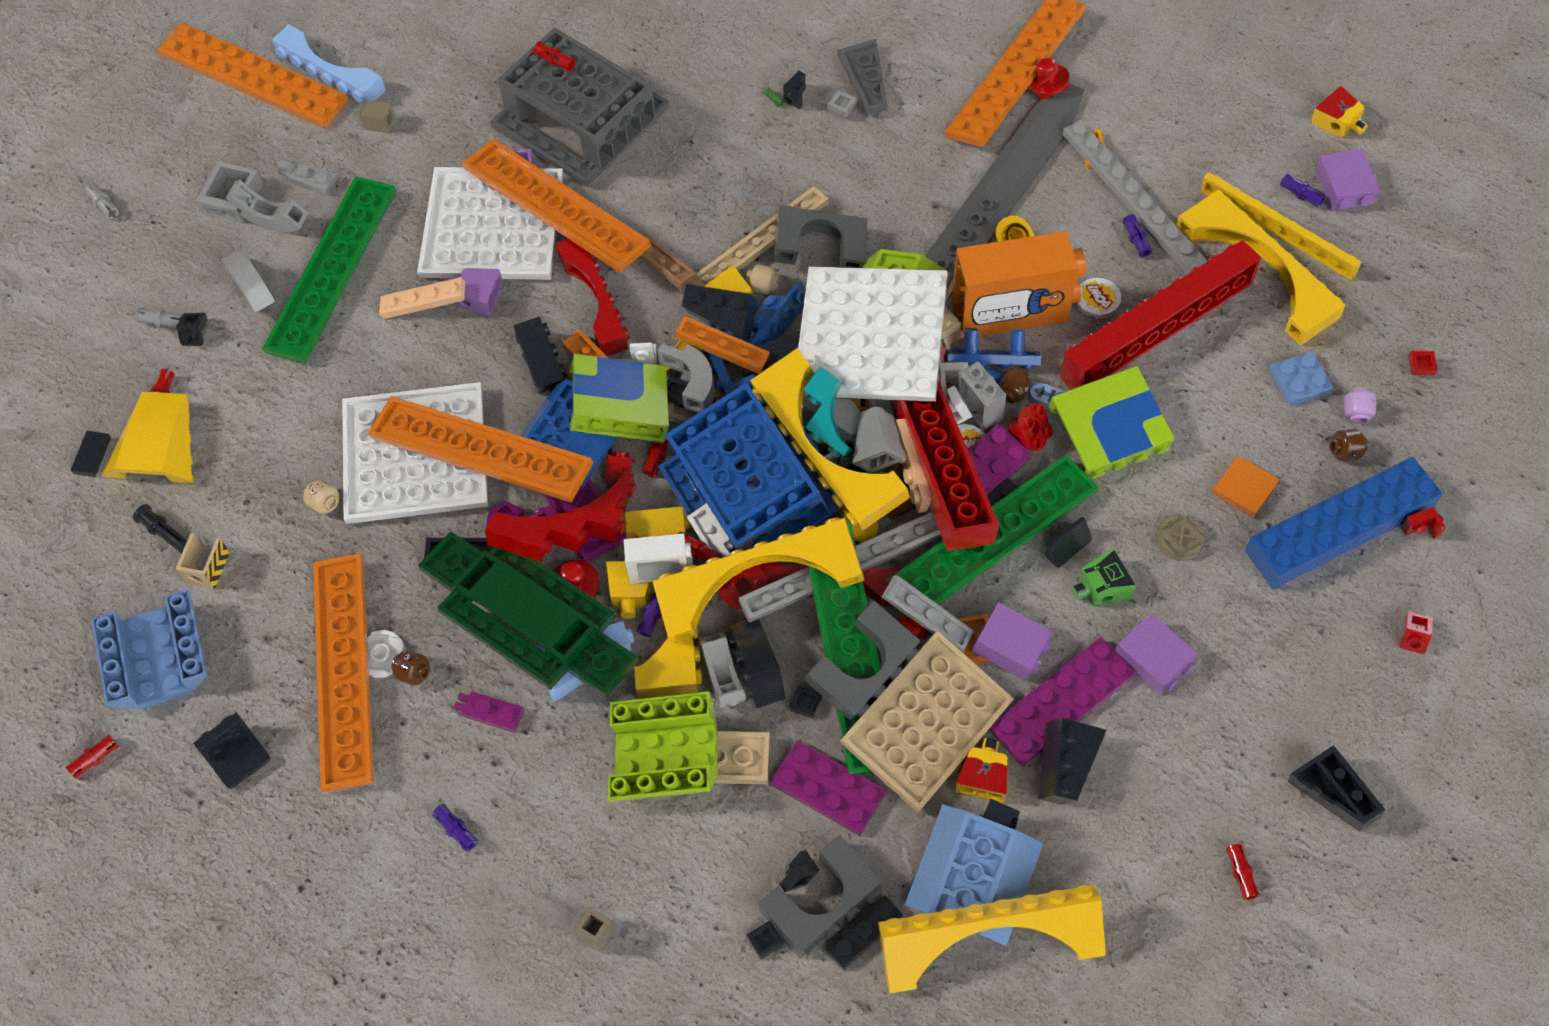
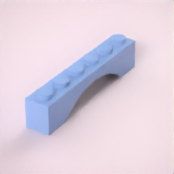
M289 24L272 39L275 52L280 58H285L292 62L294 66L305 69L310 75L319 77L327 85H333L340 92L347 93L359 103L365 104L367 100L376 101L386 91L382 77L368 68L336 66L316 56L309 48L304 33Z

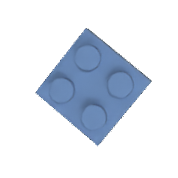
M1313 351L1272 363L1269 366V371L1288 406L1331 394L1334 389Z

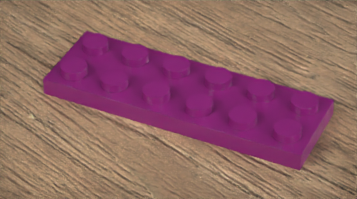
M1100 637L999 717L988 730L1023 767L1043 751L1047 722L1060 718L1079 722L1135 677L1136 671Z

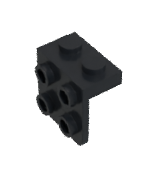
M237 712L222 719L219 725L201 734L198 740L193 743L228 789H232L271 759L268 752Z

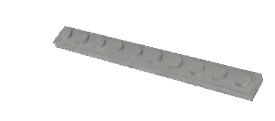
M1082 120L1063 129L1062 135L1085 161L1089 162L1093 170L1186 274H1189L1194 267L1202 266L1207 262L1205 257Z
M932 512L856 545L862 572L941 537ZM808 567L739 597L738 602L749 623L812 595Z

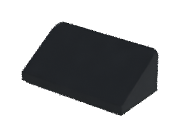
M1080 517L1048 544L1046 558L1056 567H1061L1091 542L1092 536L1084 517Z

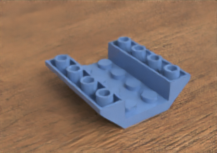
M189 589L164 596L166 602L164 607L125 619H121L116 611L91 618L107 707L143 709L191 694L208 676Z
M942 804L905 906L929 914L941 912L944 909H958L969 907L973 904L992 903L1001 899L1021 898L1026 894L1044 843L1017 830L968 811ZM1013 927L993 928L976 934L1007 946Z

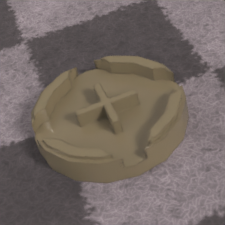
M1179 514L1165 518L1160 523L1156 533V543L1160 551L1167 557L1177 561H1188L1196 558L1202 552L1206 538L1205 530L1201 523L1193 517H1184Z

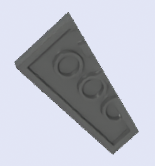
M877 39L837 50V56L867 116L887 110V99L882 79Z

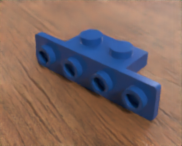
M797 282L786 297L769 295L763 301V304L755 313L752 331L755 334L748 343L758 346L778 339L804 308L806 288L802 282Z

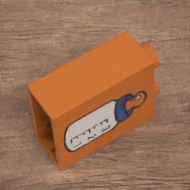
M1067 231L957 248L952 306L955 317L961 323V330L964 335L961 340L965 339V328L979 329L978 337L1011 332L1012 329L1024 330L1068 323L1071 305L1081 301V288L1078 276L1086 275V259L1083 249H1072Z

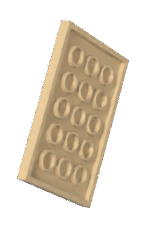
M937 630L839 742L916 812H919L966 757L971 747L977 744L1014 698Z

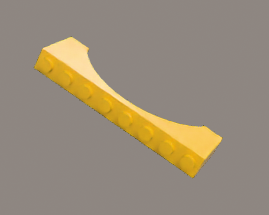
M1217 190L1179 215L1176 226L1191 243L1193 241H1219L1236 244L1244 240L1277 271L1288 290L1291 304V317L1288 320L1285 332L1300 346L1341 318L1346 306L1338 296H1335L1323 282L1314 277L1291 253L1281 247L1276 239L1270 237L1259 224H1256L1247 216L1244 210L1237 207L1220 190Z
M797 348L750 380L754 388L752 391L759 402L763 401L766 407L764 409L771 420L776 418L780 423L777 427L783 436L789 435L793 440L790 444L798 455L803 453L806 457L804 462L811 472L816 471L820 477L817 479L824 490L829 488L834 494L831 498L838 508L843 506L847 511L845 514L847 520L851 522L853 527L857 525L863 531L910 498L908 489L894 471L888 474H869L848 470L827 460L810 444L805 436L802 424V404L805 394L803 389L808 384L809 379L814 376L810 363Z
M683 506L625 512L627 539L673 535L679 532L686 534L685 530L690 529L688 515H684ZM698 625L696 627V636L675 643L667 638L661 648L641 666H634L638 699L698 693V685L702 684L701 669L696 670V662L701 661L699 646L695 647L694 639H699Z
M832 518L826 521L825 525L819 527L808 526L803 528L800 533L794 535L784 534L779 536L776 541L770 543L766 541L755 544L752 549L746 551L743 549L735 550L728 557L711 558L706 561V564L700 566L690 565L683 568L682 572L676 574L666 573L659 576L658 580L653 581L668 638L675 643L696 636V627L699 619L713 595L733 576L755 565L778 561L804 564L831 576L838 582L841 588L865 581L845 519Z
M1082 885L1073 889L1053 890L1050 893L1025 895L1021 898L1010 900L1001 899L987 904H973L964 908L944 909L941 912L921 913L912 917L892 918L887 921L878 922L885 978L890 993L917 989L916 983L923 972L944 950L967 936L993 928L1022 927L1047 933L1071 947L1076 952L1079 960L1106 956L1102 900L1095 885Z

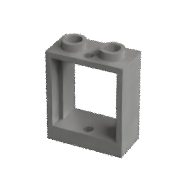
M218 161L196 202L203 215L242 223L244 217L239 215L241 210L230 201L215 198L226 178L232 180L240 179L257 194L263 182L258 171L251 167L246 168L233 163Z
M979 361L960 371L957 389L973 416L969 420L985 434L998 423L1002 425L1006 393Z

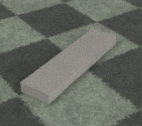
M898 575L892 577L882 595L883 599L932 634L938 630L961 652L965 650L974 630Z

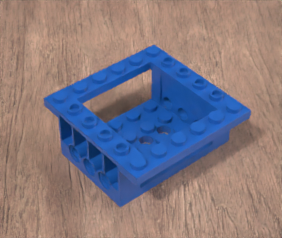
M747 382L665 434L676 455L658 466L688 515L705 505L706 502L708 503L734 545L730 553L739 549L744 551L752 549L755 544L766 541L770 543L776 541L779 536L784 534L794 535L800 533L803 528L814 526L841 509L832 500L831 496L834 494L829 488L824 490L817 478L820 476L816 471L811 472L804 462L806 457L803 453L798 455L790 444L793 440L790 436H783L777 427L780 424L777 419L771 420L764 409L766 407L763 401L759 402ZM804 429L805 436L809 440L810 444L817 450L818 453H820V451L818 450V448L813 443V441ZM740 461H748V466L744 470L736 469ZM759 479L760 485L757 488H748L751 480Z

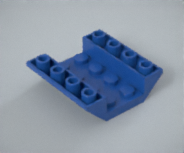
M565 379L553 387L520 436L591 458L593 465L580 486L583 489L617 437L570 431V421L573 413V381Z

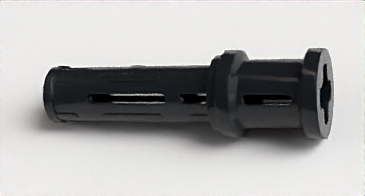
M143 504L139 506L133 514L134 522L141 523L147 528L148 533L158 535L182 554L188 540L170 527L164 516L153 512L150 505Z

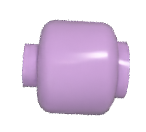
M1365 387L1353 388L1352 392L1345 395L1344 415L1352 423L1363 424L1370 422V419L1376 414V396Z

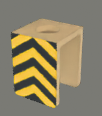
M191 533L176 566V571L186 584L215 589L229 556V550L222 539L217 538L204 570H195L204 546L196 534Z

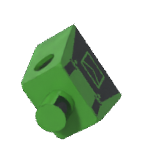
M1114 548L1083 566L1079 575L1081 583L1071 587L1072 593L1077 600L1089 596L1093 605L1097 607L1133 598L1136 589L1135 583Z

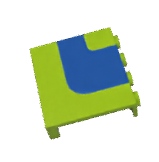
M574 354L570 373H573V413L570 421V431L664 442L665 434H667L669 427L666 366Z
M1138 366L1053 396L1048 405L1052 414L1058 412L1086 469L1085 474L1089 478L1092 477V479H1097L1103 476L1106 471L1112 469L1114 471L1121 470L1130 462H1142L1154 453L1161 455L1170 449L1175 439Z

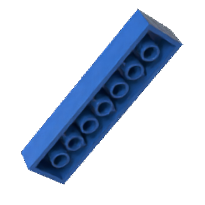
M1412 456L1250 537L1245 552L1271 588L1275 589L1403 524L1408 516L1432 507L1435 508L1443 493Z

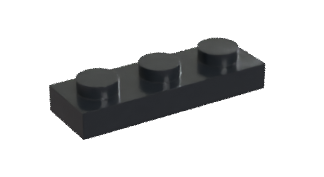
M884 895L825 948V951L844 971L880 939L878 922L887 921L892 918L900 919L903 918V914Z

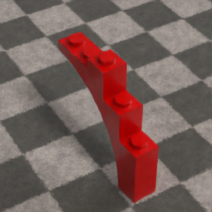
M624 471L618 481L605 494L591 503L569 512L540 517L513 516L495 512L485 529L487 545L541 562L545 554L550 553L553 545L579 552L581 546L588 542L589 536L615 543L619 535H623L626 530L627 522L624 521V513L627 508V501L636 492L634 473Z

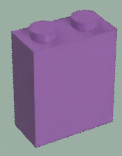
M1363 149L1320 155L1315 170L1331 210H1345L1350 207L1368 206L1375 203L1380 189Z
M998 602L976 641L972 652L1015 676L1026 680L1029 673L1035 675L1041 661L1038 660L1040 653L1045 655L1052 643L1048 638L1052 631Z
M1152 613L1120 641L1115 650L1136 671V675L1158 695L1165 690H1172L1179 682L1177 678L1183 673L1185 675L1189 674L1196 666L1194 660L1197 652Z

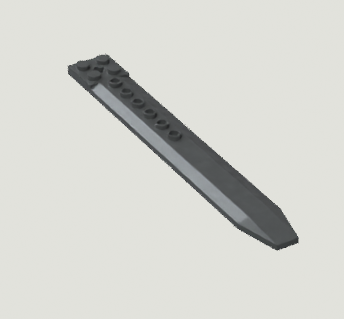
M1069 83L1067 90L1050 96L1048 99H1042L1034 106L928 251L926 257L949 272L947 290L951 281L954 280L956 249L987 244L996 234L998 223L1003 218L1008 217L1063 140V129L1074 123L1084 89Z

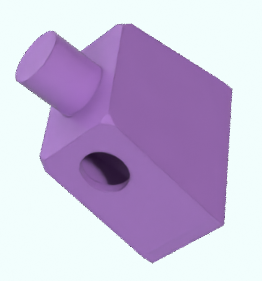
M465 268L460 276L465 281L464 301L457 302V304L462 308L491 317L503 284L500 270Z

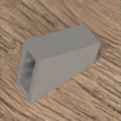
M836 397L834 418L838 432L844 441L850 440L853 446H855L861 412L851 398ZM808 399L803 401L802 421L808 424L822 403L817 406Z
M877 406L861 412L852 464L871 473L903 461L904 455L894 416Z

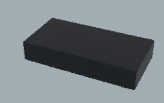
M86 431L71 467V472L75 475L96 477L111 440L108 433Z

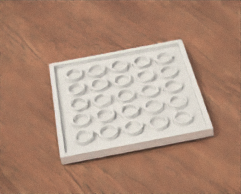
M434 167L417 274L419 278H459L465 268L499 269L502 279L551 280L557 231L466 171L463 167ZM540 168L563 183V169Z
M809 267L798 346L799 351L810 363L814 374L819 367H822L843 382L837 394L838 398L936 402L948 272L943 270Z
M481 382L342 399L343 509L346 524L489 507L487 475L372 439L368 434L391 396L484 425Z

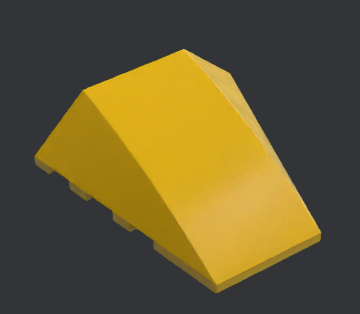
M142 392L101 477L126 479L127 473L165 475L171 482L194 483L191 467L193 459L190 451L189 396L177 393Z

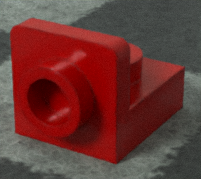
M1434 507L1408 516L1401 526L1405 535L1414 532L1415 534H1421L1428 529L1434 539L1439 538L1446 528L1443 517L1437 513Z
M1407 611L1400 648L1424 654L1432 637L1433 617Z

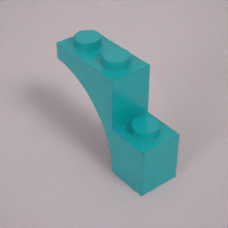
M819 367L803 390L809 394L806 397L817 406L820 403L822 405L805 428L811 431L809 436L818 443H821L823 440L830 445L828 450L839 458L842 454L848 457L853 449L840 436L834 418L835 400L843 382L824 368Z

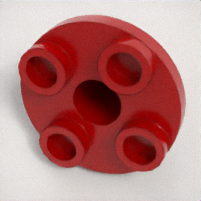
M1043 58L1035 64L1037 76L1028 86V89L1033 94L1038 95V98L1048 99L1050 96L1059 94L1069 88L1070 76L1064 66L1056 64V61L1052 58Z
M1032 403L1025 405L1019 417H1013L1008 424V432L1015 439H1020L1023 446L1029 451L1041 450L1045 446L1047 439L1051 438L1053 434V428L1049 424L1043 404Z
M569 560L554 570L555 573L594 599L597 597L600 579L597 570L590 563L583 560Z
M755 565L733 576L718 591L722 600L728 606L742 610L738 602L739 597L768 585L764 571L758 565Z

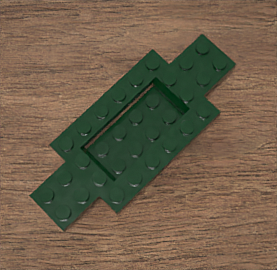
M450 531L418 564L420 571L451 591L437 607L440 614L550 690L569 672L607 698L639 661L638 656L602 633L616 618L614 611L536 560L495 547L490 552L486 550L481 552ZM476 601L545 649L546 653L472 602Z

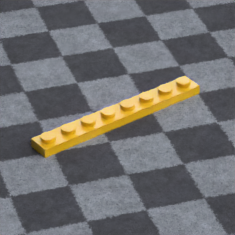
M1210 172L1204 176L1200 189L1202 193L1210 196L1217 190H1220L1237 207L1244 210L1248 217L1266 231L1352 281L1356 276L1361 261L1353 255H1349L1334 244L1317 236L1314 232H1310L1295 221L1288 219L1278 211L1242 192L1239 188L1225 182L1220 177Z

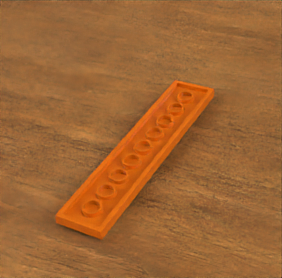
M1044 0L944 131L946 138L983 148L1037 76L1035 64L1043 58H1050L1086 10L1085 3L1073 0Z
M183 22L157 49L162 57L324 129L349 101L345 93Z
M494 138L462 162L463 168L619 273L651 247L649 239Z
M393 396L389 398L368 432L372 439L567 502L573 501L593 465V461L589 457Z
M361 553L313 562L321 791L324 793L374 784L364 560Z

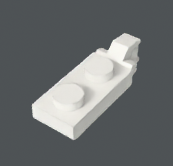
M707 503L687 516L699 538L706 543L707 547L721 553L722 558L730 556V550L734 548L731 544L732 542Z

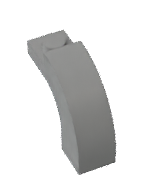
M240 179L235 181L226 196L228 201L241 210L239 215L262 228L276 232L290 233L299 230L309 214L307 210L293 199L277 203L263 198Z
M241 249L220 259L224 271L236 283L248 305L255 313L275 302L260 275Z
M661 344L657 350L660 364L683 372L690 378L687 387L682 393L684 408L699 413L709 407L714 399V382L711 366L706 357L699 350L686 344L683 351L675 346Z
M723 631L700 637V646L719 707L735 706L746 699L744 689L738 680Z

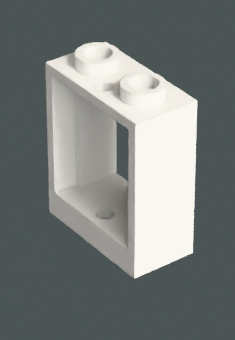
M684 534L624 539L625 563L630 584L653 582L658 580L659 576L663 574H676L682 572L683 568L693 565L690 542L685 543Z

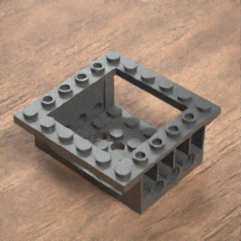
M554 27L540 42L551 48H558L561 50V53L576 60L574 69L569 72L558 65L549 64L548 60L533 53V46L497 79L504 109L490 123L491 127L522 147L526 149L531 148L532 153L557 169H563L565 174L587 187L670 107L669 101L654 93L652 85ZM549 53L550 56L560 60L559 57ZM571 84H580L577 87H570ZM587 94H596L593 97L586 96ZM536 109L545 113L580 135L584 158L581 159L523 121Z

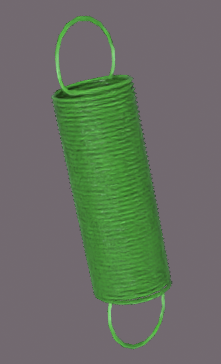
M771 88L765 90V95L778 107L784 105L785 101Z

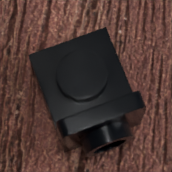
M799 70L783 85V100L798 109L802 107V94L806 89V74Z
M184 313L176 325L182 346L203 345L202 330L208 321L206 313Z
M806 850L800 851L790 862L789 869L785 872V878L779 883L784 892L806 886L820 871Z

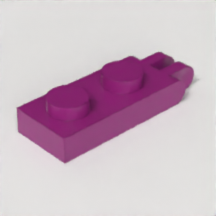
M470 692L469 695L459 693L457 699L465 702V704L455 702L453 706L454 709L461 711L460 715L464 718L512 733L516 732L524 713V708L476 692Z

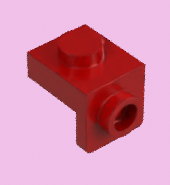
M615 451V455H608L605 484L614 485L624 471H632V463H635V458L629 457V452Z

